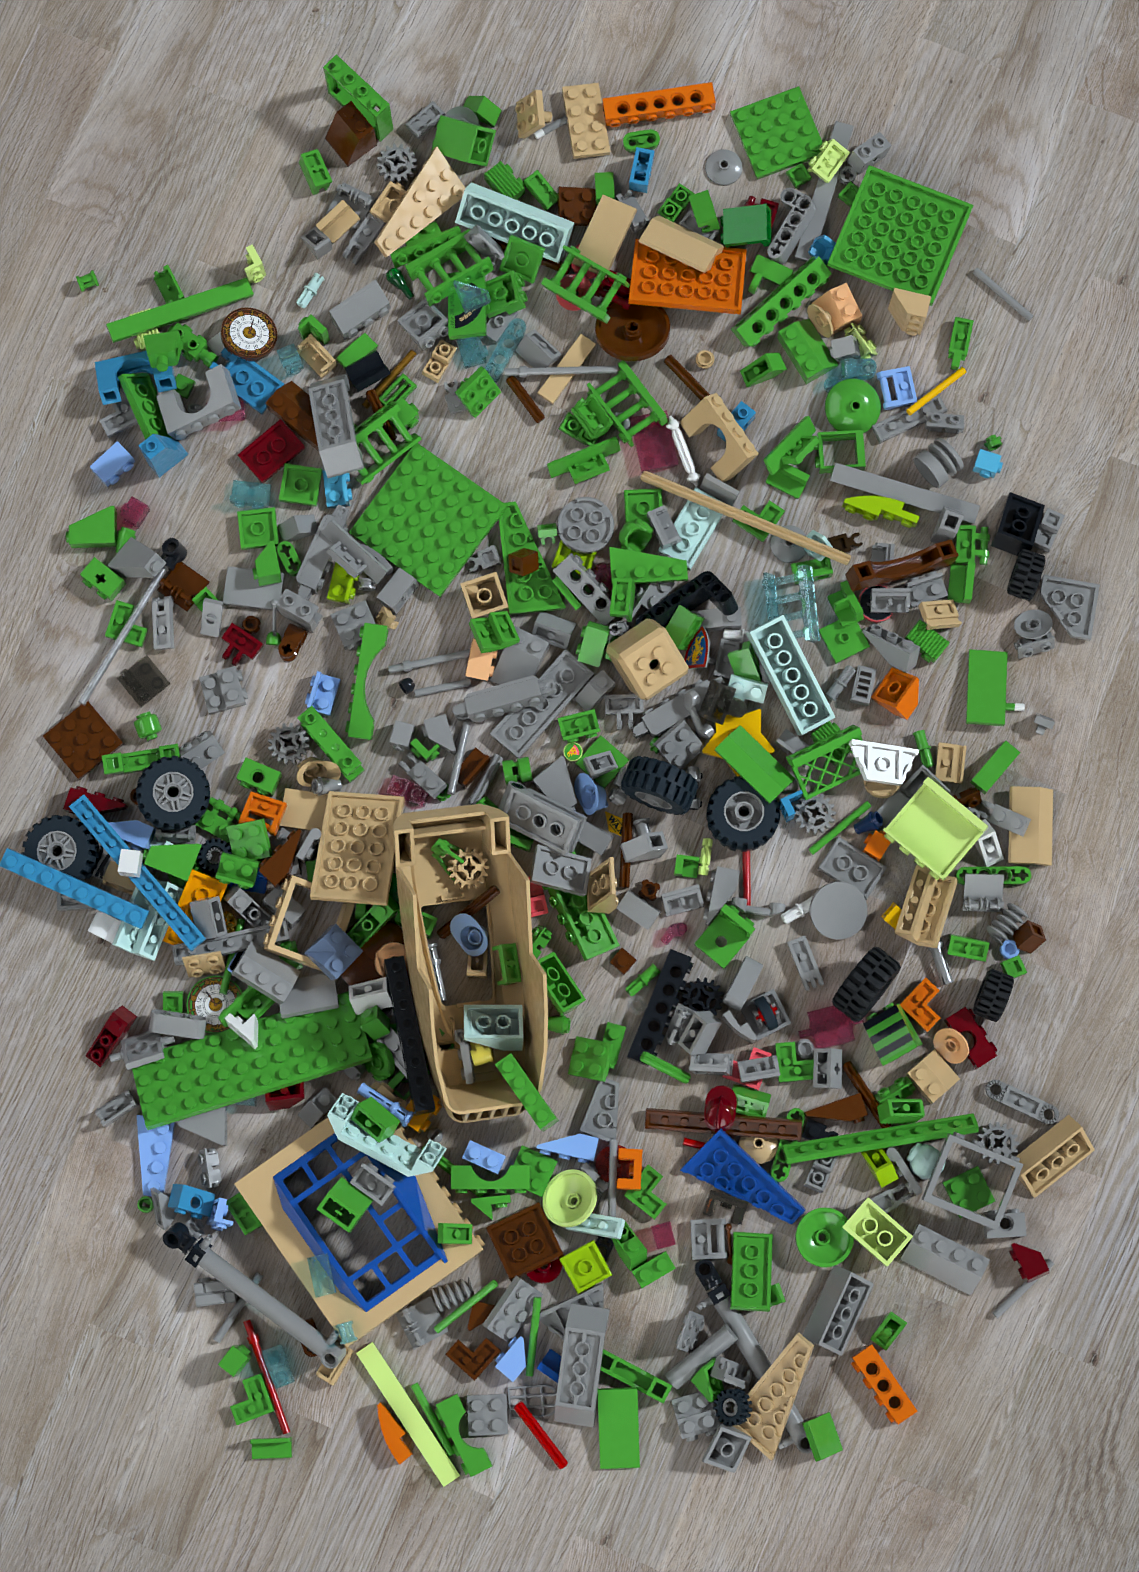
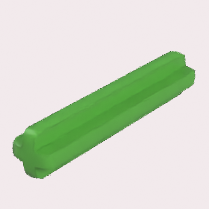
M648 1052L641 1054V1062L683 1083L689 1082L691 1078L689 1073Z

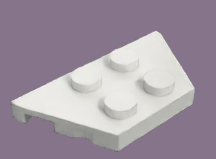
M854 739L849 741V746L864 781L900 786L903 784L906 773L912 766L911 763L914 757L919 753V749Z

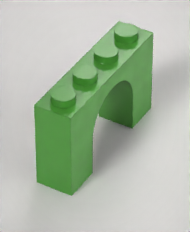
M512 1053L495 1064L541 1131H546L559 1121Z

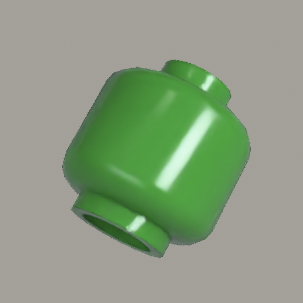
M149 711L136 716L137 720L134 721V726L138 737L141 739L146 738L147 741L158 738L157 734L161 732L162 728L157 715L151 714Z

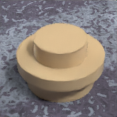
M702 350L696 356V364L702 369H708L714 364V355L708 350Z

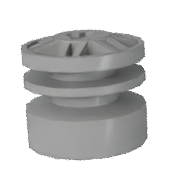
M938 437L934 440V444L931 443L928 446L929 452L922 450L913 459L920 474L935 488H940L949 480L948 474L954 476L957 471L964 467L963 461L955 449L946 440Z

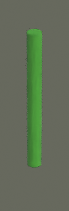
M868 801L863 803L808 849L809 852L814 855L871 808V804Z
M237 919L234 932L243 930L245 920ZM235 953L228 955L219 993L227 995L231 979V972L227 970V967Z
M494 1279L434 1326L435 1331L440 1333L495 1289L498 1283Z
M534 1297L526 1376H533L541 1297Z
M418 1382L415 1383L411 1388L448 1457L455 1454Z

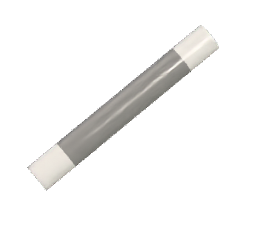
M566 115L534 133L536 139L566 124Z

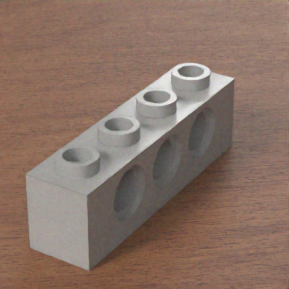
M570 553L553 569V572L601 624L607 625L615 618L609 614L611 595L608 593L609 589L605 584L599 583L595 579L596 575L591 569H586L582 565L583 561L578 555ZM578 570L581 573V578H573L571 572ZM586 584L592 585L594 592H586L584 586ZM597 599H605L607 606H599Z

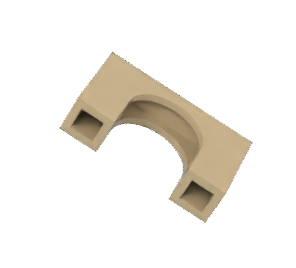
M717 393L704 397L680 421V425L689 437L701 434L710 424L720 428L726 439V451L722 458L711 467V470L720 481L726 482L733 479L759 453L745 435L744 430L736 422L733 414L725 406L722 398Z

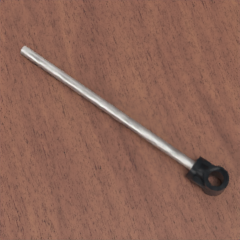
M169 538L163 543L161 558L166 564L152 579L78 701L82 705H86L166 571H174L175 565L186 558L187 549L177 539Z

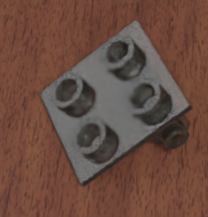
M147 655L129 670L124 669L120 673L121 676L117 678L140 707H143L170 685V682Z

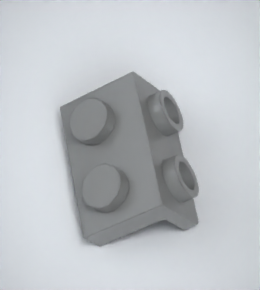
M210 730L201 732L197 735V739L191 743H185L179 750L182 758H187L192 763L195 762L200 769L225 753Z
M370 1162L367 1165L362 1163L350 1183L383 1206L396 1188L393 1184L395 1180L386 1174L382 1177L377 1173L378 1168Z

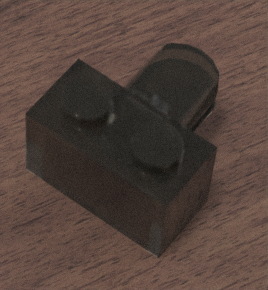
M711 679L698 715L706 720L723 725L726 715L740 718L746 713L747 707L742 700L734 697L736 688L727 683Z

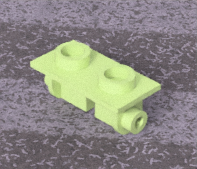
M851 323L853 328L848 327L844 330L846 333L845 337L853 335L858 339L861 360L868 361L871 358L870 354H878L875 350L877 347L871 339L868 340L864 335L866 331L860 324Z

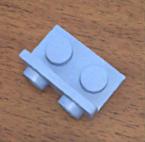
M317 671L316 676L313 675L311 679V694L308 693L306 696L305 704L307 709L313 706L319 714L331 716L341 680Z
M218 1198L214 1200L211 1216L208 1217L206 1223L211 1225L213 1230L223 1231V1229L233 1226V1221L223 1219V1216L225 1217L228 1211L227 1199Z

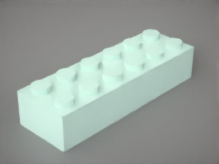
M472 182L464 190L455 223L470 229L478 224L490 237L508 243L509 237L513 235L546 248L543 257L557 263L565 255L563 246L568 245L574 226L572 221Z
M780 615L746 633L797 735H803L835 718L784 615Z

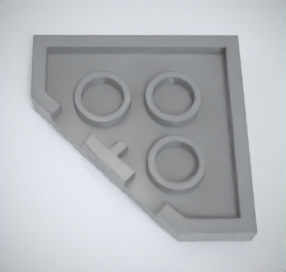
M1043 575L1040 596L1069 636L1081 640H1091L1100 584Z

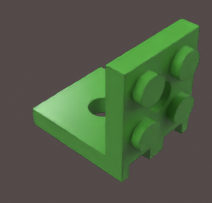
M725 904L721 908L719 915L694 943L698 949L722 969L729 964L755 931L754 923L747 917L743 919L738 914L739 910L731 904L730 906ZM724 937L727 941L726 946H717L716 939Z

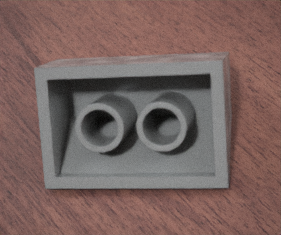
M375 279L329 310L333 325L344 340L356 336L363 327L371 326L376 318L387 315L391 308L388 299Z
M251 941L231 972V975L278 1004H282L293 988L301 971L274 954L263 950L261 946Z

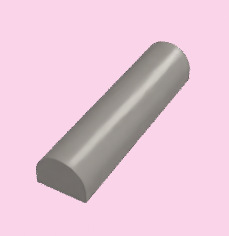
M725 1324L665 1374L666 1378L674 1388L679 1389L694 1377L704 1365L713 1358H717V1355L719 1356L738 1340V1337Z

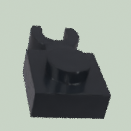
M808 1119L802 1138L815 1140L827 1138L830 1135L838 1136L839 1134L835 1131L826 1132V1125Z

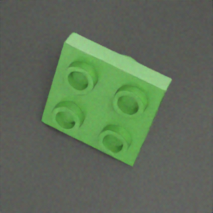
M482 366L469 378H464L465 382L461 381L460 387L455 391L458 398L474 418L501 393L487 370Z

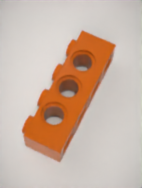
M872 1344L851 1357L853 1360L851 1365L857 1373L861 1372L865 1377L862 1380L868 1390L873 1389L876 1394L874 1399L880 1407L884 1405L888 1411L885 1415L891 1423L895 1422L899 1425L917 1412V1409ZM869 1363H874L876 1365V1372L870 1375L866 1371V1366ZM880 1380H885L888 1384L885 1391H880L877 1387ZM893 1396L899 1399V1405L895 1408L889 1405V1399Z

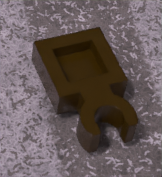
M846 533L827 539L834 549L844 553H850L852 551L851 547L859 548L863 545L862 542L856 543L854 541V538L860 535L859 533L852 534L850 538H847Z

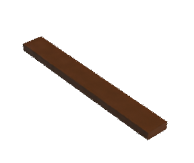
M646 1108L645 1129L707 1134L716 1133V1131H712L707 1127L704 1121V1112ZM735 1115L733 1126L725 1132L733 1136L801 1141L802 1120Z

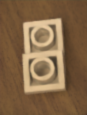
M441 339L423 369L422 375L439 383L457 347Z

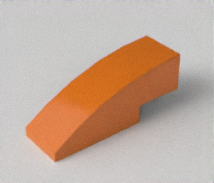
M380 1402L377 1408L381 1430L387 1446L400 1465L413 1453L401 1439L406 1434V1431L384 1404Z

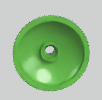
M846 379L840 381L827 394L825 414L831 426L837 431L863 430V433L872 428V425L876 424L880 415L881 404L879 396L875 389L863 380ZM854 402L858 404V409L853 408Z
M817 1208L803 1216L797 1226L795 1240L798 1251L807 1262L818 1267H832L847 1258L852 1250L854 1238L842 1228L848 1221L846 1216L832 1208ZM821 1233L824 1234L825 1237L823 1241L819 1240V1235Z

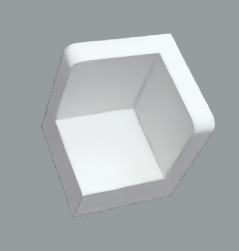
M121 849L118 873L121 876L140 878L143 860L141 851Z

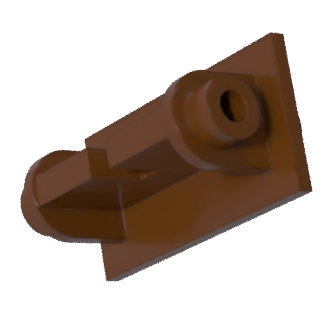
M970 787L960 792V799L956 795L952 796L966 808H974L982 802L980 791L976 787Z

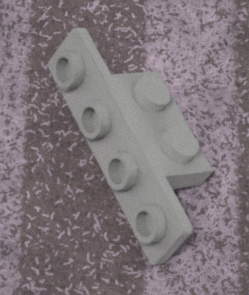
M331 520L323 530V535L334 544L326 553L353 578L365 572L378 584L386 575L388 570L334 520Z
M660 554V555H659V556H665V557H670V558H671V556H670V555H667V554ZM643 583L635 589L632 618L640 606L648 610L666 598L675 583Z

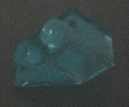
M282 1344L261 1351L276 1389L295 1382Z

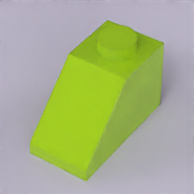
M882 1148L860 1152L881 1188L899 1179L892 1162Z

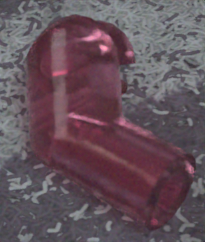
M680 922L670 925L660 940L668 945L673 937L684 935L687 932L686 924Z

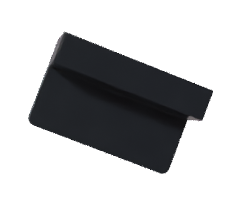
M377 350L344 368L353 387L358 392L391 374Z

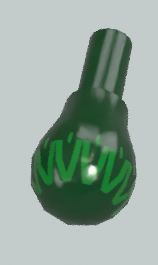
M391 268L387 271V281L401 290L411 300L415 295L406 285L407 283L401 270Z

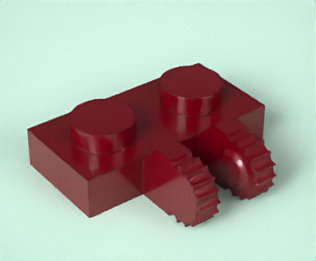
M231 623L221 637L222 640L229 644L222 655L223 659L229 658L234 648L239 651L232 660V665L234 666L238 665L243 655L254 660L264 646L262 642L234 623Z

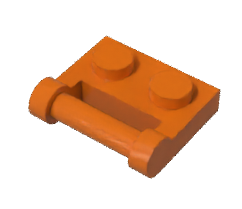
M251 791L240 816L239 824L256 820L248 817L250 813L273 820L272 825L265 823L267 832L270 835L276 836L287 808V803Z

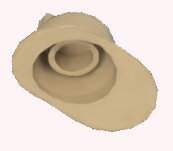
M308 757L297 765V781L302 786L312 787V781L317 779V777L339 780L341 776V770L337 764L330 761H322L316 757Z

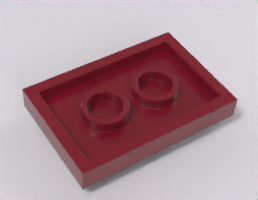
M279 419L241 451L238 457L257 479L264 484L283 468L285 463L290 462L302 452L305 446L286 424Z

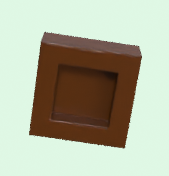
M621 948L610 961V964L625 975L637 960L625 949Z

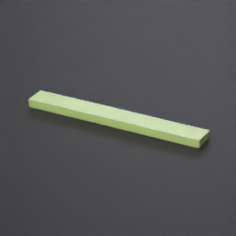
M372 1342L357 1352V1356L443 1487L460 1476L459 1472L375 1344Z

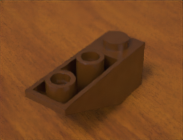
M300 829L297 831L293 830L287 836L288 841L284 845H278L273 851L274 855L270 859H264L259 865L261 867L259 872L275 888H278L285 881V878L287 879L291 875L303 835Z

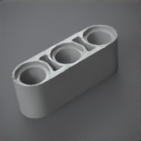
M746 956L722 1003L740 1011L763 968V964Z
M154 1009L150 1013L148 1030L166 1035L203 1039L207 1018L199 1015Z

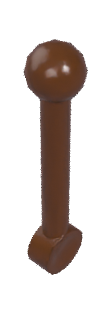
M727 1223L724 1226L727 1233L728 1258L726 1261L729 1265H732L730 1234L732 1225Z

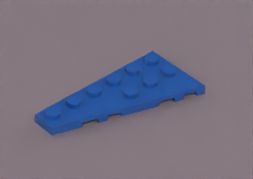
M721 1128L680 1169V1171L695 1176L696 1179L705 1181L727 1194L752 1204L756 1208H761L787 1223L793 1224L806 1211L790 1193Z

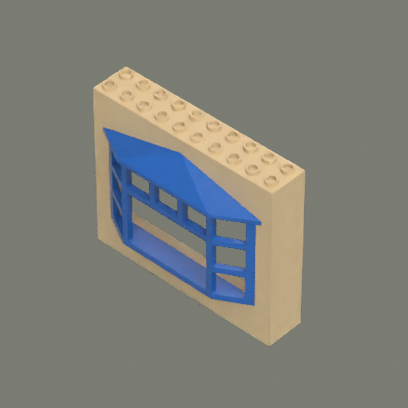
M361 1095L354 1098L359 1102L366 1100V1098H364ZM326 1118L238 1180L234 1185L331 1326L339 1332L338 1336L346 1347H350L483 1252L484 1248L482 1246L485 1243L478 1234L475 1236L473 1232L472 1244L438 1243V1223H471L467 1218L463 1220L460 1215L463 1211L456 1202L452 1204L449 1200L451 1194L445 1186L440 1187L438 1184L440 1179L435 1171L408 1177L361 1151L345 1163H342L332 1148V1145L339 1140L329 1118ZM399 1122L394 1135L399 1136L410 1144L416 1145L410 1137L408 1139L405 1137L404 1133L407 1131ZM324 1150H327L336 1163L337 1169L321 1180H318L308 1166V1162ZM364 1156H367L371 1163L378 1168V1173L382 1177L386 1174L395 1180L393 1184L396 1188L392 1193L398 1200V1203L382 1215H378L372 1205L367 1209L392 1244V1247L348 1277L300 1208L299 1202L340 1173L350 1183L353 1177L349 1173L348 1168ZM302 1167L313 1185L294 1198L283 1180ZM403 1208L416 1226V1230L397 1242L385 1225L384 1220ZM421 1234L434 1251V1254L417 1266H414L402 1247ZM394 1252H397L409 1268V1271L395 1282L390 1283L379 1269L378 1264ZM372 1269L385 1286V1289L366 1301L353 1282Z

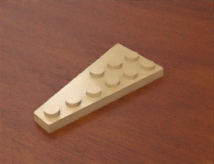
M438 147L432 150L430 157L423 164V168L409 186L388 223L385 224L374 241L384 257L392 254L463 197L465 186Z

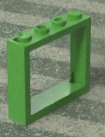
M336 54L323 67L328 93L343 107L352 101L372 125L376 138L381 142L393 130L390 104ZM336 89H339L340 91L337 94H335L334 91ZM376 106L379 108L378 112L374 109Z

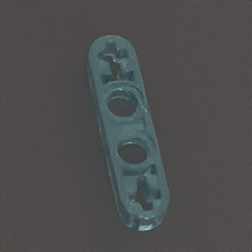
M516 318L510 322L485 367L489 374L493 371V366L496 368L494 371L495 378L491 377L495 383L499 381L526 332V324L522 319ZM518 324H521L522 330L518 329L515 334L516 337L513 336V333L515 331L514 325L518 326ZM511 339L514 342V346L506 348L503 345L504 341ZM502 355L505 357V362L497 364L495 357Z

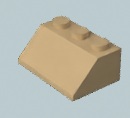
M894 288L888 310L900 329L905 331L906 334L912 336L921 334L931 296Z

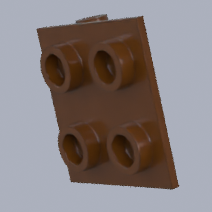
M183 562L175 565L174 571H171L166 579H161L159 582L160 587L157 591L165 597L172 596L174 603L188 612L194 604L192 599L207 587L210 581Z

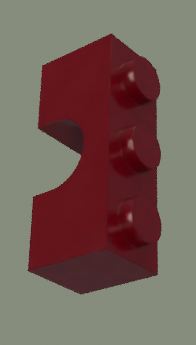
M965 1006L946 1018L944 1022L948 1028L954 1029L959 1033L966 1032L972 1035L974 1046L969 1050L968 1059L976 1070L997 1057V1048L993 1042H988L985 1037L987 1035L986 1031L981 1025H977L974 1020L976 1019L975 1014Z

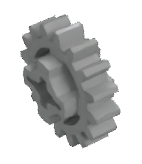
M394 143L391 149L389 146H386L387 151L381 150L382 157H377L379 162L377 169L380 170L379 175H384V181L391 179V182L398 181L401 184V180L404 179L407 183V177L413 178L412 171H417L415 166L417 159H413L415 153H410L409 147L403 149V144L396 147ZM385 166L391 170V173L386 170Z
M283 723L282 729L275 727L277 732L270 733L273 739H268V742L272 744L268 749L269 751H274L271 754L273 758L278 756L277 761L279 763L284 760L285 765H288L289 761H292L294 765L295 759L302 761V754L307 756L305 749L310 748V745L306 744L309 741V737H304L306 731L300 732L301 727L299 725L294 728L293 723H290L289 727H286L285 723ZM290 732L288 735H282L283 733ZM298 736L301 738L302 741L301 746L297 744ZM283 741H291L294 746L287 747ZM277 742L281 744L280 752L276 747ZM289 753H296L292 756H288Z
M821 794L820 797L816 795L808 800L800 798L799 802L801 805L796 804L795 806L799 810L795 812V816L799 817L795 822L801 823L800 829L807 828V834L810 830H813L814 835H816L817 830L824 833V827L830 829L829 822L834 823L835 821L831 817L836 815L835 811H831L834 808V804L829 805L830 798L824 800V794ZM816 801L814 805H806L809 802ZM822 804L827 809V813L823 811ZM814 809L818 811V815L815 818L812 817L811 813ZM802 813L806 815L808 822H805ZM818 821L823 822V821H824L823 824L818 825V826H814V824H815L816 822H818Z
M996 1122L995 1127L989 1123L988 1130L983 1127L981 1129L983 1134H978L977 1137L981 1139L979 1142L983 1143L982 1147L986 1148L985 1138L988 1140V1150H990V1147H994V1139L1003 1138L1000 1142L1001 1147L998 1146L996 1149L1001 1150V1154L1008 1157L1012 1152H1018L1014 1148V1146L1019 1145V1142L1014 1141L1018 1135H1012L1013 1128L1007 1130L1006 1123L1000 1127L999 1122ZM999 1130L1003 1133L1001 1135H995L991 1131ZM1008 1138L1010 1140V1148L1007 1147ZM984 1154L982 1155V1159L986 1157L989 1158L988 1163H991L993 1160H995V1164L999 1165V1160H996Z

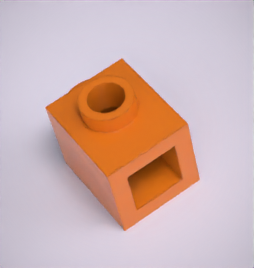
M875 830L874 834L869 833L864 841L867 845L863 852L878 862L891 843L884 837L886 833L882 830L879 832Z

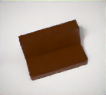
M475 747L462 762L457 783L467 789L490 762V757Z

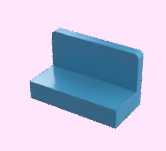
M802 790L780 799V810L786 822L794 819L796 813L791 803L802 797Z

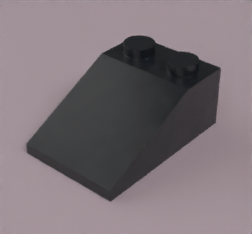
M1009 492L991 546L1018 556L1022 549L1031 551L1045 505Z

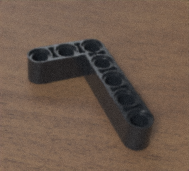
M705 571L638 616L635 623L638 625L648 618L653 619L666 628L679 605L691 612L708 599L724 615L734 614L738 610V605L732 592L711 571Z

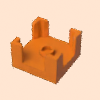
M619 1148V1160L634 1161L629 1167V1175L633 1176V1179L618 1178L616 1189L641 1190L643 1149Z

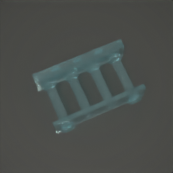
M805 564L798 565V572L796 574L775 578V575L767 572L763 573L762 585L765 589L768 621L780 616L778 604L801 600L802 609L800 611L783 615L786 621L803 619V629L792 631L795 638L804 637L809 642H820L812 567ZM799 582V592L777 597L776 586Z

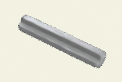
M494 754L469 798L468 802L471 805L476 804L482 799L503 761L502 756Z

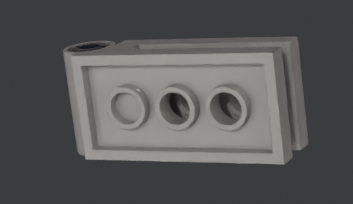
M515 781L508 782L498 808L509 816L510 828L563 855L574 852L587 819L586 816L530 788L527 789L524 785Z

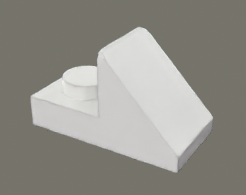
M229 1013L224 1018L228 1027L256 1049L258 1047V1020L256 1015L253 1014L244 1022L239 1016L234 1017Z

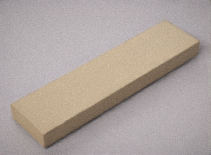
M580 334L557 367H581L596 347V343ZM575 374L550 375L538 391V395L553 405Z

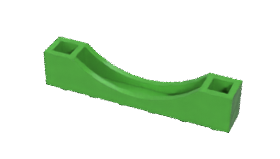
M364 623V626L360 628L359 637L362 638V644L358 645L357 648L359 664H355L354 675L357 677L356 683H352L351 694L354 697L353 702L349 703L348 713L351 714L350 721L346 722L345 732H348V737L368 740L373 738L375 720L366 702L365 682L372 661L387 644L389 626Z

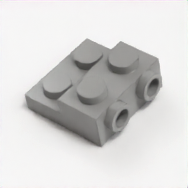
M426 298L397 320L399 325L422 350L431 348L437 338L448 334V319L434 305L429 306Z
M366 600L330 614L345 650H355L358 648V645L362 644V638L359 637L360 628L364 626V623L376 624Z
M236 666L199 677L209 715L246 705L245 699H248L246 688L241 687L240 681H243L241 670H237Z
M701 1392L671 1400L682 1439L686 1438L687 1442L699 1439V1434L705 1433L706 1436H710L716 1433L720 1424L718 1417L715 1416L714 1404L709 1402Z

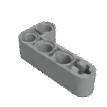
M786 188L780 194V199L785 208L790 212L767 250L770 259L781 265L785 264L816 212V207L811 197L793 188ZM809 204L806 209H803L805 205ZM800 220L798 224L793 225L795 221ZM790 236L788 240L784 241L785 237Z

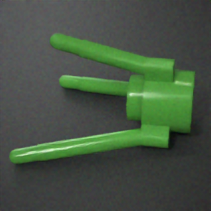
M439 837L430 850L434 852L431 856L440 863L443 869L446 871L448 867L440 858V855L444 857L446 854H449L460 863H464L463 859L450 850L451 848L457 851L461 848Z

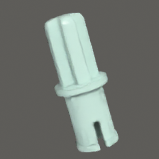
M314 273L308 285L303 287L304 291L296 301L299 307L306 308L312 297L317 295L316 291L325 280L323 276L320 278V274Z

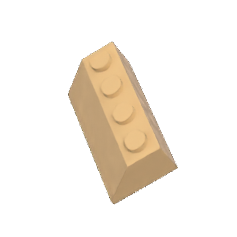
M1067 1115L1016 1156L1020 1158L1019 1162L1024 1164L1018 1179L1034 1198L1095 1151L1082 1126L1070 1115Z

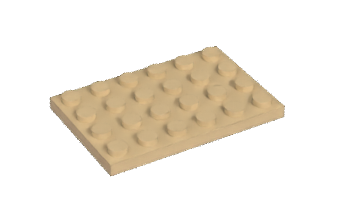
M328 792L310 892L311 900L387 906L395 862L393 824L403 814L404 797Z

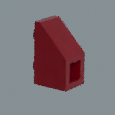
M1017 1243L1011 1244L1012 1250L1009 1253L1014 1262L1017 1261L1020 1266L1018 1272L1022 1280L1026 1279L1030 1283L1050 1274V1270L1041 1252Z

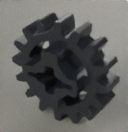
M706 977L703 982L697 978L696 984L691 981L689 983L691 988L685 987L684 989L687 994L682 995V998L687 999V1001L683 1002V1005H688V1008L700 1012L693 1007L697 1005L702 1008V1011H710L716 1016L717 1012L715 1010L722 1009L719 1003H722L723 999H720V996L724 994V992H718L720 985L714 986V980L708 983ZM704 986L711 988L714 992L706 991ZM696 988V996L690 998L692 991ZM701 991L704 997L708 996L705 1005L702 1001L698 1000L701 996ZM716 999L714 1007L710 1009V1002Z

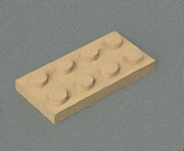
M599 83L562 87L573 159L610 155Z

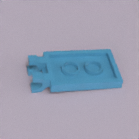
M224 348L221 356L229 361L225 367L230 371L237 396L260 414H263L267 409L265 404L278 388L285 384L256 362L246 361L234 354H230ZM213 362L209 368L212 369L218 366V364Z

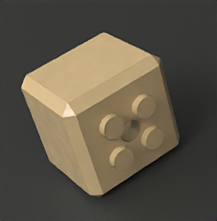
M645 619L609 643L606 648V653L628 689L643 700H649L688 672L689 667L666 628L653 619ZM654 659H657V667L654 669H650V662Z

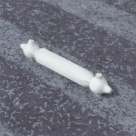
M669 416V422L666 427L672 430V437L684 469L689 474L687 481H690L697 487L701 475L695 472V464L682 431L678 428L680 421Z

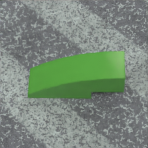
M1005 740L970 783L985 795L1020 752Z

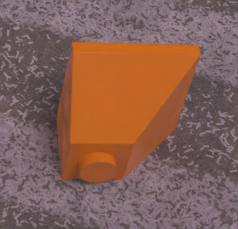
M892 667L871 696V699L894 715L908 720L918 705L919 679L916 676Z

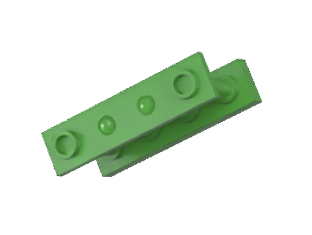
M470 229L405 265L410 279L414 281L419 278L426 288L427 292L424 295L429 306L439 303L442 299L494 270L489 256L482 260L474 247L464 239V235ZM466 250L476 263L467 269L457 257V255ZM449 260L453 262L460 272L452 278L447 275L441 266ZM433 269L436 270L443 280V283L436 287H433L425 275Z
M564 245L563 249L568 253L567 257L554 278L549 280L544 277L541 284L549 291L607 324L611 318L606 313L608 311L607 307L621 285L629 288L630 284L626 281L627 277L619 272L614 274L579 254L581 251L571 245L569 248ZM574 258L582 261L583 265L570 286L566 287V289L561 287L560 281ZM592 267L599 271L585 296L580 298L575 295L577 293L576 289L588 269ZM607 276L613 279L614 283L601 304L597 305V307L592 305L591 299L604 277Z
M622 360L618 363V374L596 389L588 383L587 388L589 392H587V395H595L613 420V425L620 434L618 435L624 444L628 443L630 447H633V435L652 422L656 423L658 421L663 426L668 423V420L655 399L628 364ZM621 380H627L630 384L628 385L629 388L607 403L600 397L602 393ZM637 393L640 397L639 402L617 417L610 410L630 395ZM642 408L650 410L648 417L626 431L622 426L621 422Z
M392 400L355 428L357 443H362L375 462L367 469L364 467V469L358 470L360 475L355 479L362 485L371 482L377 473L421 440V437L416 433L410 435L397 416L401 408ZM387 420L393 422L405 439L397 446L394 445L383 429V423ZM373 431L378 433L390 451L382 458L367 439L368 435Z
M313 706L297 717L302 723V728L326 756L339 766L341 773L350 783L365 771L359 759Z

